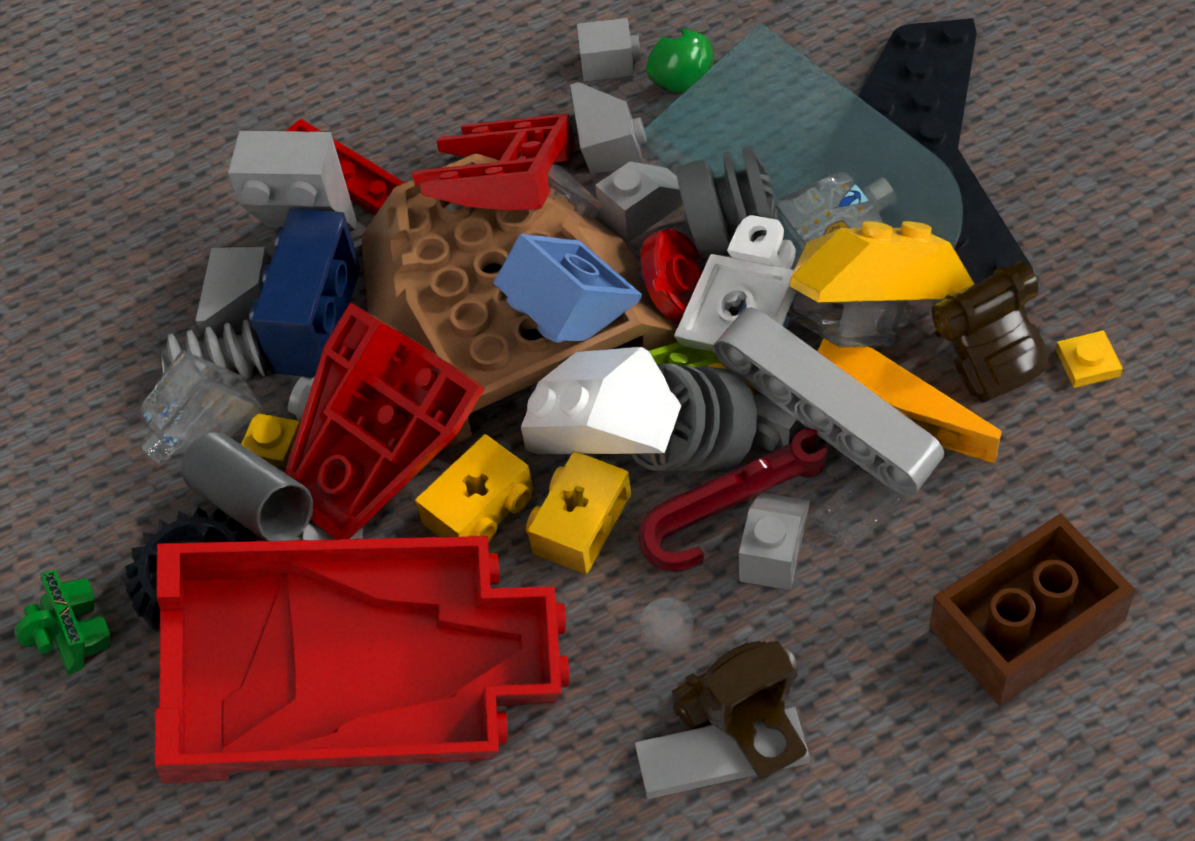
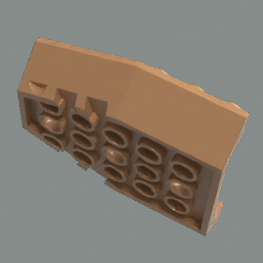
M475 153L442 168L493 163L500 160ZM413 180L393 189L361 236L368 313L418 342L480 382L485 390L471 413L538 383L575 352L613 349L633 339L638 347H643L647 351L678 342L674 335L679 323L666 318L653 303L645 286L641 265L623 238L550 186V194L541 209L495 210L464 206L459 210L449 211L444 208L451 202L423 196L420 187L415 186ZM520 234L578 240L638 290L642 297L636 305L586 341L564 340L562 343H557L544 336L537 340H527L522 335L530 329H536L538 324L529 315L515 310L507 303L506 299L508 296L493 284L498 273L488 274L482 270L494 263L503 266ZM468 418L459 433L442 450L473 437Z

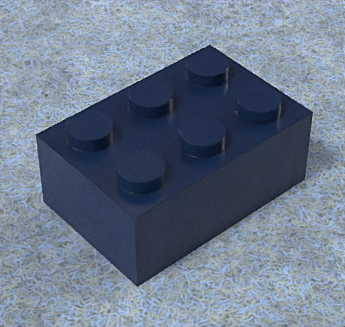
M290 208L284 226H280L277 230L275 238L276 250L272 262L267 263L264 267L262 277L263 288L259 299L252 302L249 321L251 327L256 330L261 343V353L263 357L267 358L273 374L315 377L324 346L350 304L361 268L344 212Z

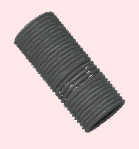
M218 432L204 434L194 440L184 454L181 474L185 483L264 541H292L308 526L313 514V499L310 491L304 485L226 434Z

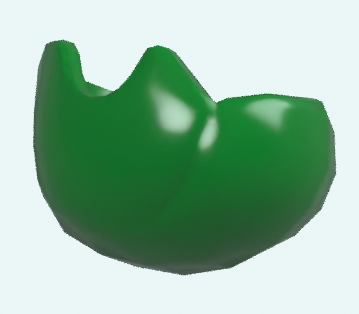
M685 28L681 29L683 36L679 39L662 37L654 46L647 61L646 72L648 78L670 93L683 94L698 88L708 77L714 62L711 41L702 33Z

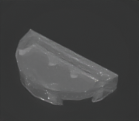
M553 164L547 174L550 189L549 197L555 200L557 195L560 194L568 200L567 202L575 206L574 212L588 218H595L602 204L563 167Z

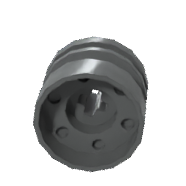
M753 144L742 147L746 169L737 171L730 151L723 153L724 175L715 177L706 158L676 167L677 181L685 213L702 261L708 260L711 254L720 256L729 254L727 249L732 240L731 231L736 230L747 216L753 215L778 220L779 209L767 167H765L756 154ZM755 233L751 236L752 242L756 240Z
M657 364L670 392L676 396L681 404V408L665 453L631 454L634 460L648 470L726 472L739 465L751 449L757 428V408L752 391L743 378L725 368Z

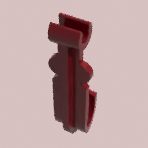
M801 430L794 436L792 444L667 500L647 512L640 523L638 535L639 545L644 557L651 565L666 572L677 573L702 564L704 562V552L700 546L678 553H671L661 549V542L671 534L799 475L810 478L820 474L825 467L828 449L824 447L815 453H807L815 449L817 430Z

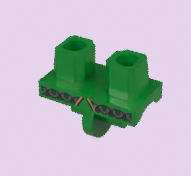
M52 570L41 573V582L46 592L40 598L42 610H40L37 604L26 606L23 610L25 617L16 624L14 631L21 645L28 647L37 646L40 653L52 651L54 648L52 640L54 639L66 672L70 675L84 668V657L97 654L109 648L110 633L102 616L79 622L76 621L75 615L94 611L95 599L88 578L61 583L57 571Z

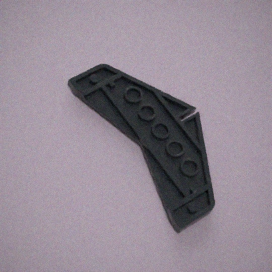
M974 19L906 24L893 31L827 152L824 167L826 166L825 173L836 185L852 178L851 181L839 185V187L845 194L854 183L859 187L869 201L856 205L859 208L861 206L864 207L862 212L873 205L865 213L871 221L884 223L892 228H901L902 222L905 221L919 222L932 227L931 234L951 243L974 284L992 275L996 269L1002 266L1007 267L1017 261H1024L1033 271L1030 262L958 149L977 36ZM884 177L893 191L877 200L867 186Z

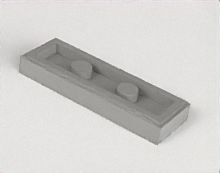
M796 707L785 709L786 715L807 748ZM763 721L754 725L757 731L754 745L761 755L773 758L785 751L786 740L780 731L767 728ZM715 725L635 742L647 799L757 775L736 741ZM808 749L803 758L785 768L808 764L810 762Z

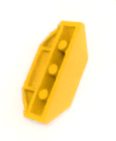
M865 221L862 223V228H840L807 242L792 273L789 286L816 302L944 299L946 295L952 292H959L974 285V282L951 243L931 234L932 227L929 225L905 221L902 222L901 228H892L884 223Z

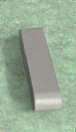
M752 307L745 308L713 344L716 357L727 369L740 375L746 383L807 428L816 429L818 436L898 494L904 496L915 495L944 457L943 447L930 433L758 309Z

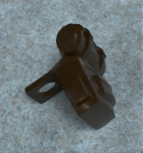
M1017 261L1007 267L1002 266L996 269L992 275L962 291L946 295L944 300L934 304L931 308L932 320L936 331H934L935 335L938 338L943 337L953 343L959 359L955 363L958 374L961 375L970 395L977 396L982 403L1025 385L1051 367L1048 361L1049 353L1036 325L1030 323L1024 307L1026 302L1032 300L1038 294L1036 276L1031 267L1024 261Z
M755 641L738 646L719 657L706 673L700 676L692 673L685 677L684 684L672 690L675 715L679 716L682 722L692 729L708 722L725 732L736 741L751 767L761 779H765L803 758L807 752L806 746L785 713V700L788 697L791 685L797 678L798 664L790 649L782 647L779 641H770L768 643L765 641ZM763 721L767 728L780 731L786 740L785 751L773 758L761 755L754 745V738L757 734L754 725Z

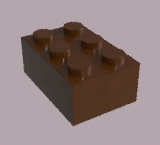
M1060 513L936 594L933 599L929 627L992 699L1001 706L1126 620L1136 589Z

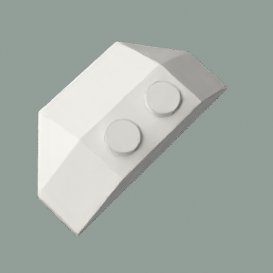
M643 347L575 352L541 379L531 394L527 403L528 410L521 425L525 450L535 454H572L573 451L582 454L665 453L681 404L676 396L670 392L667 382L651 354Z

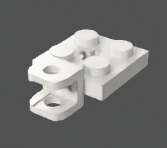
M753 215L747 216L737 227L727 249L731 258L715 254L710 255L675 332L674 337L680 345L714 352L713 344L738 317V315L732 316L728 311L731 306H739L742 300H746V308L758 309L780 325L783 324L797 290L789 286L794 271L791 267L795 258V247L790 240H783L784 229L779 220ZM756 231H766V236L761 235L754 242L751 241V236Z

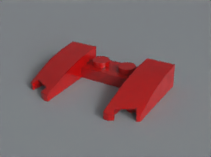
M570 114L464 124L461 126L462 135L441 136L436 140L438 152L464 157L477 153L500 161L416 170L412 172L414 185L420 187L423 196L467 207L495 210L541 209L550 194L547 178L549 170L554 162L568 161L575 148Z

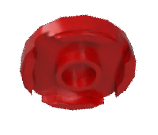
M668 228L652 233L644 240L641 250V272L646 289L655 306L666 318L675 323H680L703 270L699 271L695 260L700 258V255L688 236L677 229Z

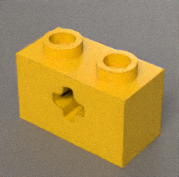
M484 434L415 499L422 524L439 537L488 536L489 543L497 531V525L510 512L516 514L522 511L530 501L534 489L529 465Z
M573 451L565 467L559 466L554 472L549 485V494L541 507L536 506L527 520L526 534L529 536L532 554L587 575L631 497L629 472Z

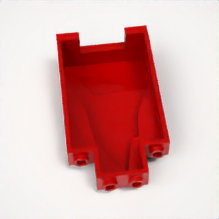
M488 536L157 544V601L160 608L159 708L155 709V768L162 784L228 781L229 774L240 771L465 762L494 759L499 752V745L507 744L506 712H497V706L555 703L562 693L561 688H568L569 686L567 655H559L558 635H565L566 631L564 603H556L555 586L491 588L490 585H498L499 560L497 553H489Z

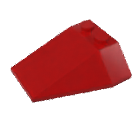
M352 303L348 305L324 346L285 469L287 475L310 491L313 499V514L310 520L336 540L350 539L459 433L485 390L477 380Z

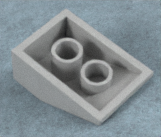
M239 131L228 175L238 202L244 209L268 228L284 226L290 208L344 212L348 228L355 229L357 220L331 132Z

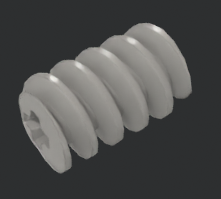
M248 319L243 320L242 333L240 335H236L230 323L224 324L223 338H217L211 326L206 327L203 342L198 341L192 330L187 331L185 345L181 346L173 333L168 334L167 346L161 352L164 378L177 365H185L192 369L193 372L183 381L184 387L209 362L211 363L208 367H211L209 371L205 369L198 376L202 378L201 381L204 385L210 379H216L217 372L225 384L233 383L236 369L243 380H251L254 365H256L263 377L267 376L265 358L261 353V343ZM178 367L170 376L173 377L180 369V367ZM183 368L176 377L179 378L186 369ZM187 371L180 380L182 381L190 371ZM197 378L189 386L192 387V390L190 391L196 389L198 383ZM166 379V382L171 383L172 379ZM175 381L174 383H171V384H174V385L177 386L179 383H177V381ZM167 385L170 393L178 392V388Z

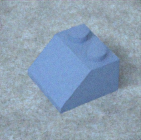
M527 234L519 235L493 282L508 296L506 301L512 308L529 315L538 324L537 330L547 339L557 343H562L564 340H588L636 305L642 297L638 290L581 241Z

